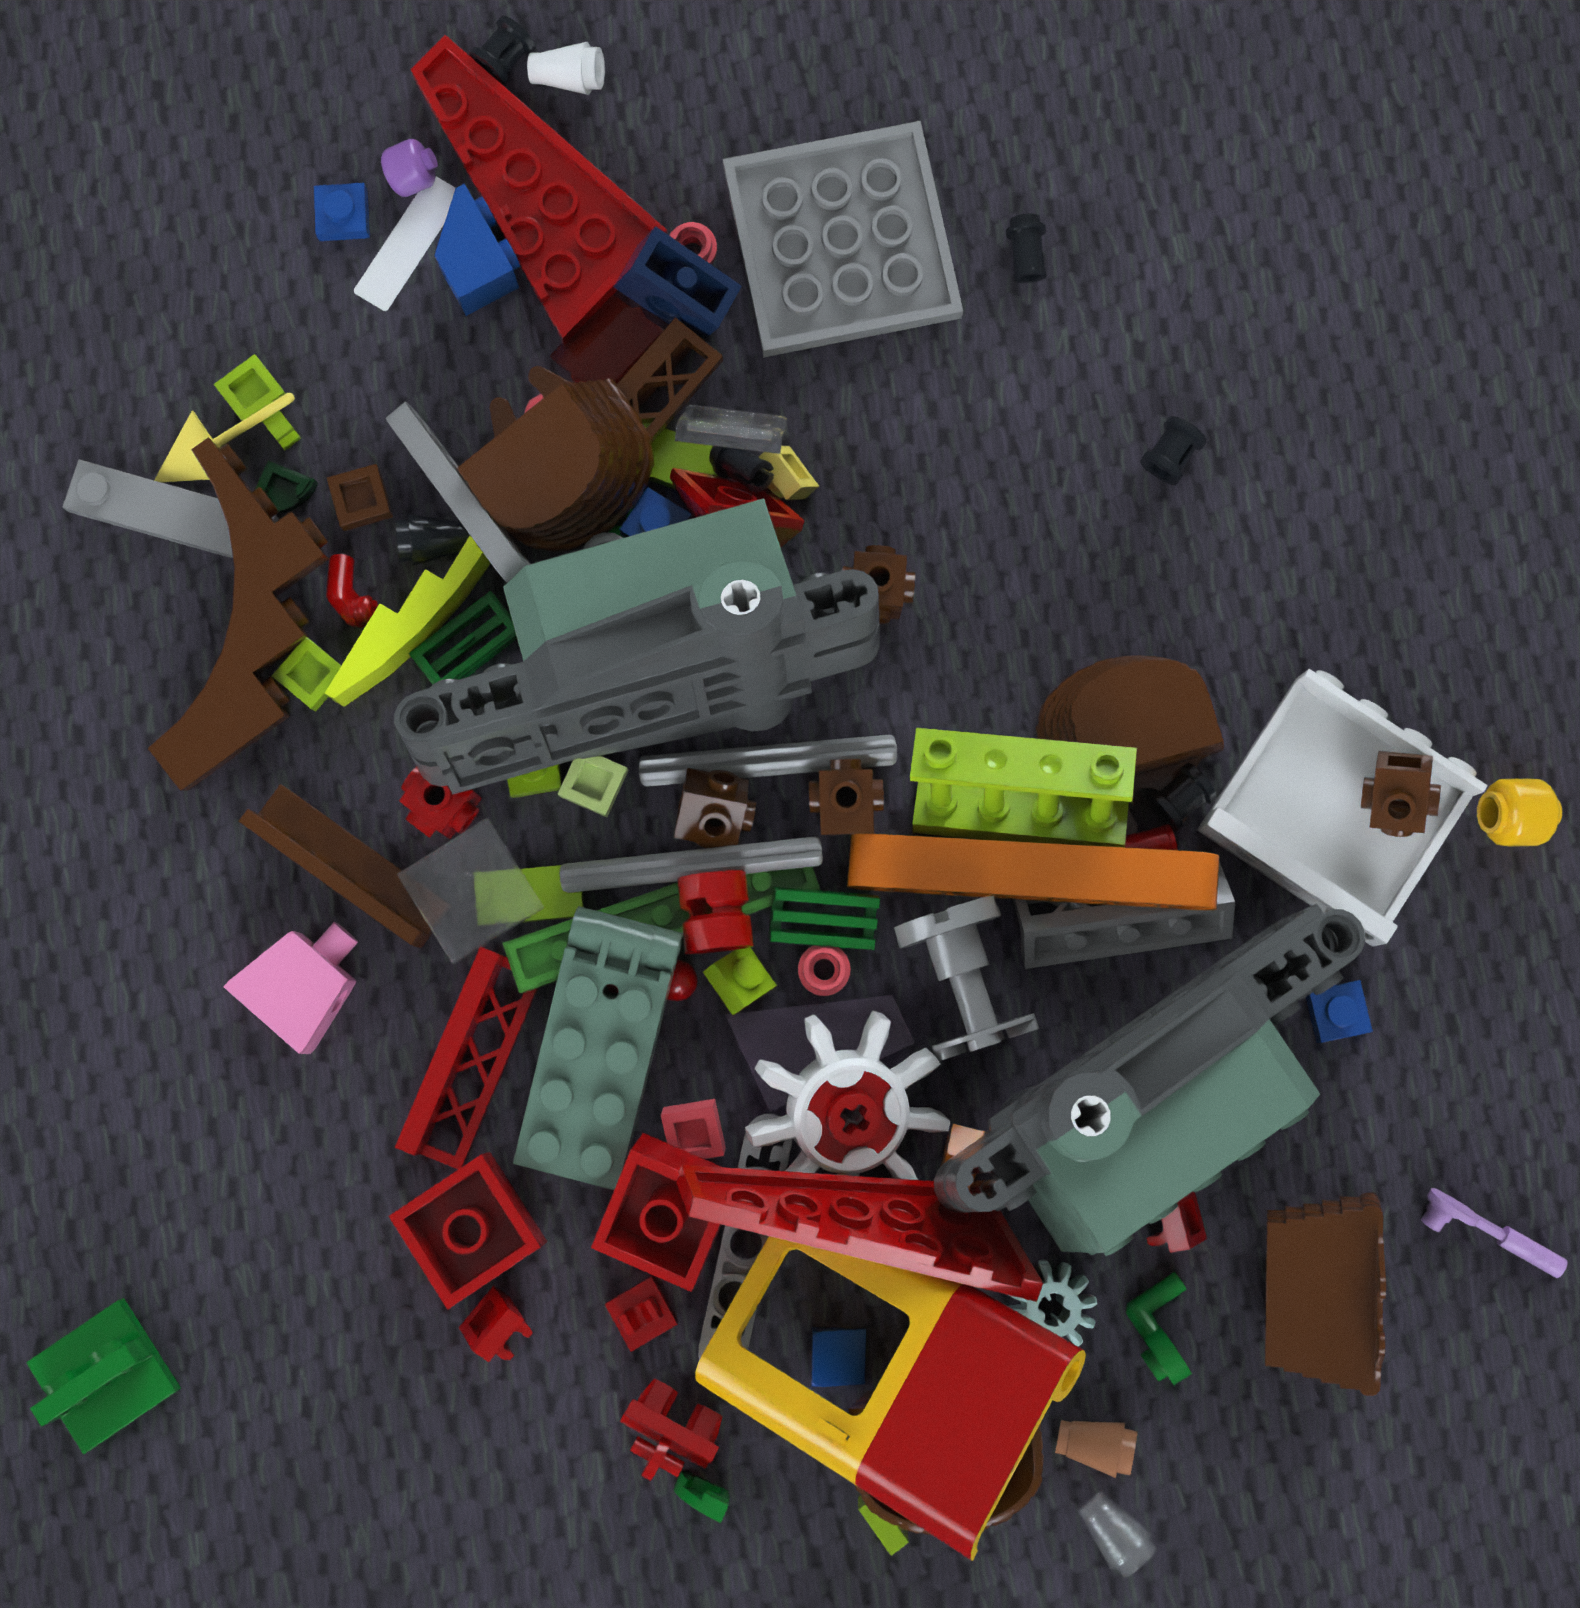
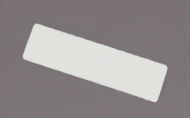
M436 176L433 186L417 193L354 288L356 295L383 311L389 309L443 227L455 191L454 186Z

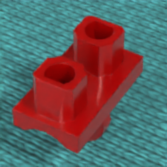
M653 1379L638 1400H631L619 1421L657 1442L655 1446L637 1436L630 1449L631 1452L648 1461L641 1476L649 1481L653 1479L659 1467L676 1477L679 1476L685 1462L667 1453L668 1449L705 1469L708 1463L713 1461L719 1449V1446L715 1445L714 1442L718 1436L723 1418L719 1413L697 1403L685 1427L672 1421L666 1416L678 1392L657 1379Z

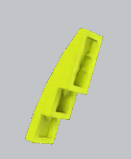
M471 536L467 539L444 579L425 569L398 613L382 604L378 605L327 688L326 695L345 707L390 676L411 657L408 654L443 626L465 601L490 565L489 560Z

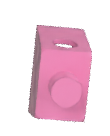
M336 922L331 924L315 944L304 934L291 931L224 985V988L299 1054H311L318 1046L357 982L339 964L356 946L358 941Z

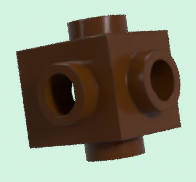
M870 545L865 547V552L855 551L852 567L842 566V570L855 569L863 571L871 577L889 579L886 585L878 587L879 624L889 623L890 619H900L903 603H913L915 572L906 571L907 555L896 554V549L889 546Z
M1378 751L1375 778L1364 777L1361 809L1371 810L1369 828L1381 829V832L1394 837L1411 836L1413 832L1425 833L1427 815L1438 816L1441 792L1440 784H1430L1433 756Z
M831 759L830 770H819V781H809L810 813H820L821 835L874 834V811H884L883 779L873 780L872 769H862L861 759ZM847 786L855 790L857 798L853 804L842 805L838 802L836 793L840 788Z
M687 767L677 811L674 838L693 841L704 848L738 845L740 832L751 831L755 815L756 801L748 800L749 780L739 778L736 774L726 770H712L708 772Z

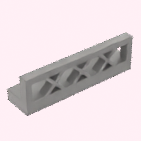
M1220 862L1217 910H1183L1116 905L1092 907L1083 903L1013 899L1020 925L1021 955L1025 969L1226 940L1233 937L1235 900ZM1048 902L1058 908L1053 913L1031 916L1027 904Z

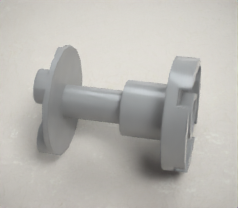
M993 895L962 903L936 914L931 913L894 927L900 949L926 942L938 981L949 978L967 1034L933 1045L932 1049L938 1061L967 1052L964 1044L966 1041L971 1052L1001 1042V1040L1005 1039L1002 1031L1006 1029L1008 1038L1039 1029L1034 1013L997 1023L979 969L988 966L989 962L977 929V925L1001 916Z

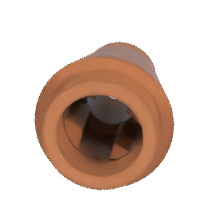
M1061 1420L1055 1453L1066 1455L1067 1458L1116 1478L1117 1473L1130 1476L1138 1431L1125 1429V1423L1069 1422Z

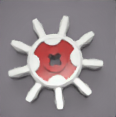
M872 1010L864 1026L857 1050L835 1051L831 1033L815 1015L804 1018L806 1035L813 1046L816 1059L807 1065L799 1075L787 1071L777 1063L765 1060L758 1061L755 1070L770 1087L789 1093L786 1115L774 1119L761 1120L746 1126V1136L753 1147L769 1146L784 1140L794 1139L802 1150L785 1171L816 1173L820 1168L837 1173V1175L859 1176L862 1172L884 1164L890 1175L895 1179L918 1180L912 1166L896 1153V1149L901 1144L908 1129L930 1133L949 1131L950 1120L942 1112L929 1107H909L905 1091L910 1085L929 1075L941 1064L931 1051L924 1048L913 1053L897 1066L888 1069L879 1058L889 1035L891 1021L882 1013ZM845 1108L854 1110L851 1116L844 1113L841 1114V1112Z

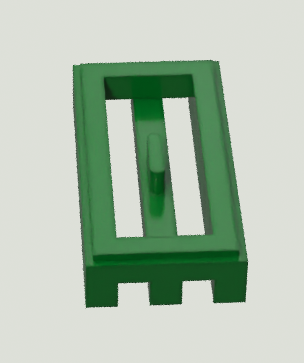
M489 591L408 654L432 684L444 679L460 680L467 678L517 639L511 615L492 591ZM492 608L496 615L432 664H429L426 657ZM503 624L507 627V629L451 672L440 678L438 674L497 628Z
M773 886L768 939L770 942L874 950L875 939L873 937L874 929H877L878 919L876 918V912L879 909L880 898L877 895ZM784 901L864 907V916L784 910L783 903ZM781 922L862 928L861 935L782 929Z

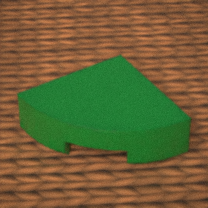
M687 1470L685 1472L681 1471L673 1488L676 1495L700 1513L721 1523L729 1506V1490Z

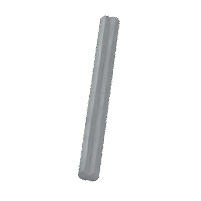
M889 734L642 756L639 760V775L642 785L647 787L684 783L687 767L708 772L712 770H726L736 774L739 778L830 770L831 759H861L862 768L888 766L895 764L897 761V744L894 736Z
M806 837L566 863L560 867V882L563 891L573 893L678 881L677 878L713 871L743 870L746 871V874L814 867L822 864V846L818 837Z

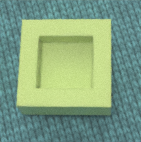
M602 756L575 759L571 763L558 795L563 799L608 817L629 770L627 767Z

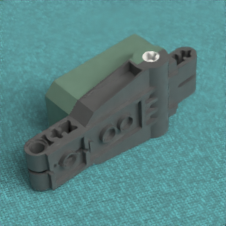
M764 499L524 566L503 586L523 662L513 665L508 663L493 665L486 669L484 673L460 680L444 679L434 683L429 689L415 692L405 697L398 704L394 713V724L422 777L430 784L449 786L453 795L578 758L586 759L713 733L733 727L751 732L768 730L780 724L791 711L796 697L812 693L811 681L862 667L870 663L877 656L880 648L878 586L871 576L855 569L842 570L832 574L816 573L804 578L800 583L793 584Z
M1317 904L1281 918L1040 1084L1012 1094L1002 1104L1000 1111L987 1119L989 1129L984 1132V1136L947 1160L937 1170L934 1178V1192L938 1201L946 1209L955 1213L999 1211L1005 1207L1010 1211L1029 1201L1062 1252H1083L1090 1255L1104 1253L1105 1256H1108L1120 1250L1134 1238L1132 1234L1148 1223L1153 1224L1169 1215L1178 1207V1201L1192 1191L1198 1192L1211 1185L1222 1176L1221 1171L1236 1160L1240 1161L1251 1156L1266 1144L1265 1139L1279 1129L1284 1130L1296 1124L1309 1114L1308 1108L1319 1097L1320 1093L1274 1025L1296 1013L1301 1008L1298 1003L1299 1000L1313 992L1315 995H1319L1344 978L1339 970L1353 961L1362 952L1365 944V931L1361 922L1352 913L1343 909H1332L1323 913ZM1272 973L1273 975L1267 980L1268 984L1266 985L1259 978L1262 975ZM988 1172L995 1178L978 1180L973 1183L972 1174Z

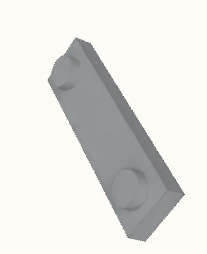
M78 460L63 504V508L66 511L233 558L228 524L218 498ZM276 515L272 517L275 523L279 521V518Z

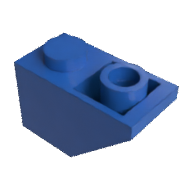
M464 183L455 188L435 251V258L445 280L467 316L518 289L519 285L514 270L521 266L507 239L498 243L490 228L497 225L484 198L481 196L474 200Z

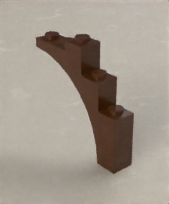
M209 437L191 450L214 486L228 524L235 567L233 609L223 649L205 687L181 719L148 747V750L180 791L190 790L290 717V714L284 707V705L290 702L287 694L272 676L263 680L260 674L293 651L306 637L310 638L302 628L310 621L291 596L282 601L279 595L329 560L321 549L329 542L312 519L308 517L301 522L293 512H290L275 523L272 517L278 514L279 510L261 487L252 492L241 478L240 474L245 472L247 468L228 443L219 448Z

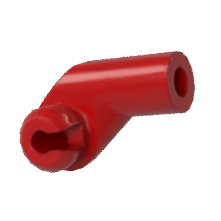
M345 554L332 555L329 558L326 598L346 624L362 628L369 622L378 607V603L376 600H372V597L369 595L360 597L353 589L355 560Z

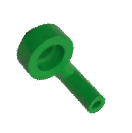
M1175 1271L1129 1301L1125 1308L1126 1315L1148 1347L1147 1350L1140 1354L1158 1382L1168 1377L1174 1386L1190 1376L1192 1372L1151 1313L1187 1290Z

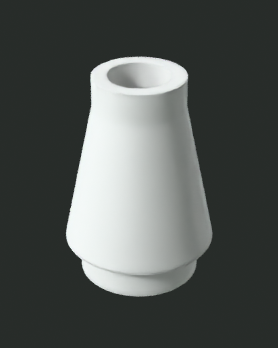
M583 42L541 53H530L527 61V71L531 84H542L589 95L592 90L602 89L605 77V64L601 48L590 47L588 42Z

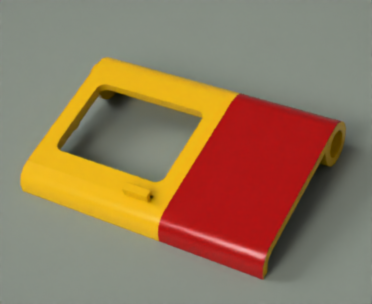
M769 1236L697 1364L695 1379L703 1387L973 1561L978 1552L977 1545L981 1534L1052 1400L1061 1402L1072 1390L1082 1371L1086 1353L1080 1347L973 1286ZM797 1249L905 1312L910 1319L909 1328L863 1412L857 1416L847 1413L742 1345L741 1336L785 1256L791 1250Z

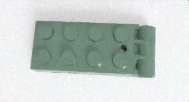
M578 906L570 928L568 943L564 950L513 1164L611 1190L615 1189L630 1152L683 940V933ZM607 984L615 985L619 992L611 993L607 988Z

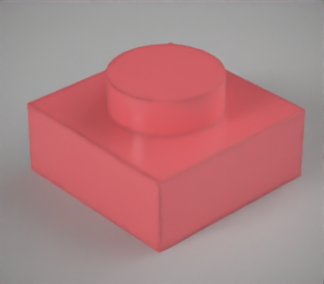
M715 1099L663 1107L661 1119L667 1143L703 1159L724 1156L726 1146Z

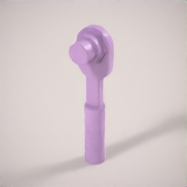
M1431 1188L1427 1194L1429 1203L1426 1206L1427 1211L1421 1218V1221L1432 1230L1440 1232L1445 1223H1450L1452 1218L1459 1219L1497 1238V1245L1555 1278H1559L1566 1270L1567 1260L1509 1226L1503 1229L1477 1215L1463 1203L1438 1189Z

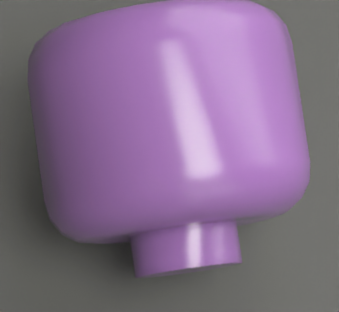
M408 139L385 149L381 156V166L386 180L393 191L399 196L408 197L433 186L436 178L434 168L438 166L437 159L430 148L425 149L416 139Z

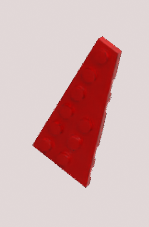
M444 35L410 69L413 78L480 197L484 198L490 208L497 227L504 239H507L511 245L522 271L565 345L617 291L613 286L637 245L655 226L666 234L667 229L447 35Z
M681 1165L676 1184L689 1217L1037 1302L1043 1282L1000 1210H992L990 1212L955 1213L948 1210L936 1197L934 1181Z

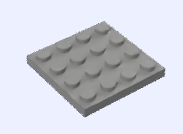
M921 121L723 159V170L763 358L962 318L963 307Z

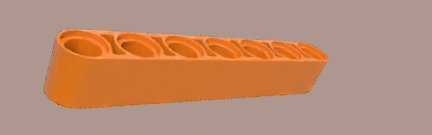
M851 834L847 887L858 890L967 897H987L993 895L994 898L1183 910H1217L1219 855L1196 851L887 834Z

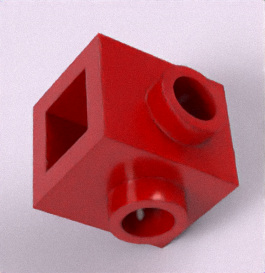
M416 766L401 786V790L405 793L399 799V802L411 810L405 817V820L430 838L437 830L442 835L451 839L456 832L461 834L471 825L479 812V808L476 806L482 798L472 789L453 795L449 786L430 784L422 777ZM439 787H442L445 792L443 801L438 805H430L428 800Z

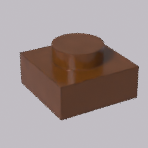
M377 464L327 477L338 522L343 531L393 518L381 470Z

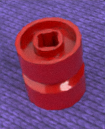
M713 871L677 878L680 909L689 913V918L682 923L685 954L725 952L754 946L751 916L742 912V906L749 901L746 871Z

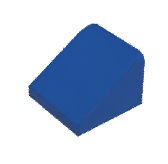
M812 1327L811 1387L865 1384L866 1328Z

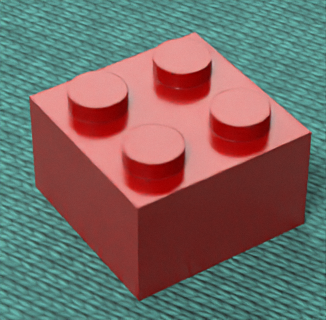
M642 1133L629 1152L591 1248L692 1292L707 1261L721 1224L689 1217L676 1182L681 1165L722 1166Z
M491 1152L479 1155L388 1216L447 1310L548 1242Z

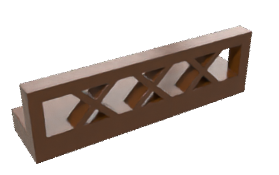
M675 317L617 384L619 389L635 409L643 424L651 423L647 430L652 438V443L723 362V355ZM691 349L706 359L695 373L673 375L672 373L673 369ZM674 385H684L674 396ZM668 386L669 403L661 412L639 414L640 407L658 387Z
M282 784L278 786L259 813L247 809L238 821L412 946L422 948L452 907L451 904Z

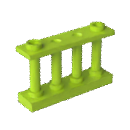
M916 728L910 771V781L918 782L912 823L913 833L978 840L1125 848L1128 805L1133 799L1137 748Z

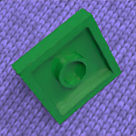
M124 1298L117 1300L26 1362L47 1396L30 1408L41 1427L61 1418L83 1455L181 1389Z

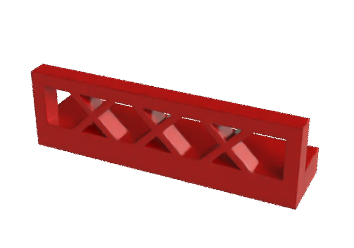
M480 946L394 1148L414 1156L424 1155L455 1169H460L464 1166L539 989L523 993L521 999L501 1007L494 990V985L502 967L511 970L507 957ZM490 997L495 1010L482 1015ZM517 1008L509 1026L504 1013ZM498 1016L505 1034L503 1043L499 1049L481 1056L473 1038L474 1032L479 1023ZM469 1047L474 1059L461 1064ZM496 1057L488 1075L483 1062ZM476 1065L484 1083V1088L479 1098L460 1106L452 1084L457 1073ZM448 1096L453 1109L440 1114ZM476 1106L467 1124L463 1111ZM456 1115L463 1133L455 1155L427 1144L436 1122Z

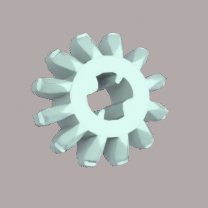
M1045 1259L1039 1260L1037 1268L1043 1286L1037 1302L1011 1296L1021 1301V1304L1008 1307L1061 1337L1067 1335L1074 1345L1080 1346L1083 1343V1339L1074 1330L1076 1326L1080 1324L1091 1329L1095 1326V1320L1081 1313V1309L1096 1306L1097 1298L1090 1294L1078 1295L1087 1287L1089 1280L1086 1276L1080 1274L1069 1281L1071 1265L1066 1262H1061L1058 1265L1053 1277L1049 1262ZM1056 1293V1301L1063 1306V1309L1059 1316L1051 1313V1320H1045V1313L1038 1308V1305L1043 1297L1050 1301V1294Z

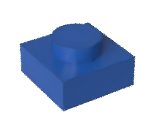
M365 183L314 186L315 231L319 241L370 238L368 190Z
M647 487L619 530L623 537H629L692 519V515Z
M1361 980L1337 984L1319 995H1315L1313 992L1306 996L1316 1043L1373 1032Z

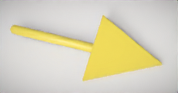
M286 393L214 439L211 438L195 412L191 411L154 481L209 480L191 449L208 437L220 448L291 404L295 399L294 395Z

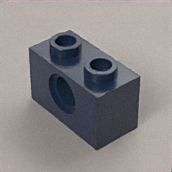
M655 226L637 245L613 287L667 324H670L676 317L705 340L719 328L742 286Z

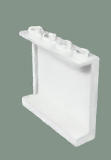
M1308 669L1296 678L1197 831L1310 906L1317 904L1323 913L1332 909H1343L1352 913L1363 926L1365 942L1372 947L1387 944L1398 927L1393 923V920L1472 797L1483 793L1488 785L1475 777L1477 772L1466 762L1454 757L1446 759L1431 749L1432 742L1420 732L1410 728L1402 730L1386 719L1388 717L1387 712L1377 704L1366 699L1358 701L1342 690L1344 685L1333 675L1321 670H1317L1315 673ZM1378 751L1433 756L1430 784H1440L1441 792L1438 816L1427 815L1425 833L1413 832L1411 836L1394 837L1381 832V829L1369 828L1371 810L1361 809L1364 777L1375 778Z

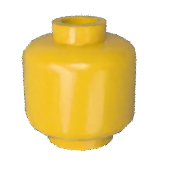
M1499 779L1492 783L1479 799L1477 819L1481 829L1497 845L1539 846L1548 842L1556 832L1557 826L1562 819V806L1552 787L1541 779Z

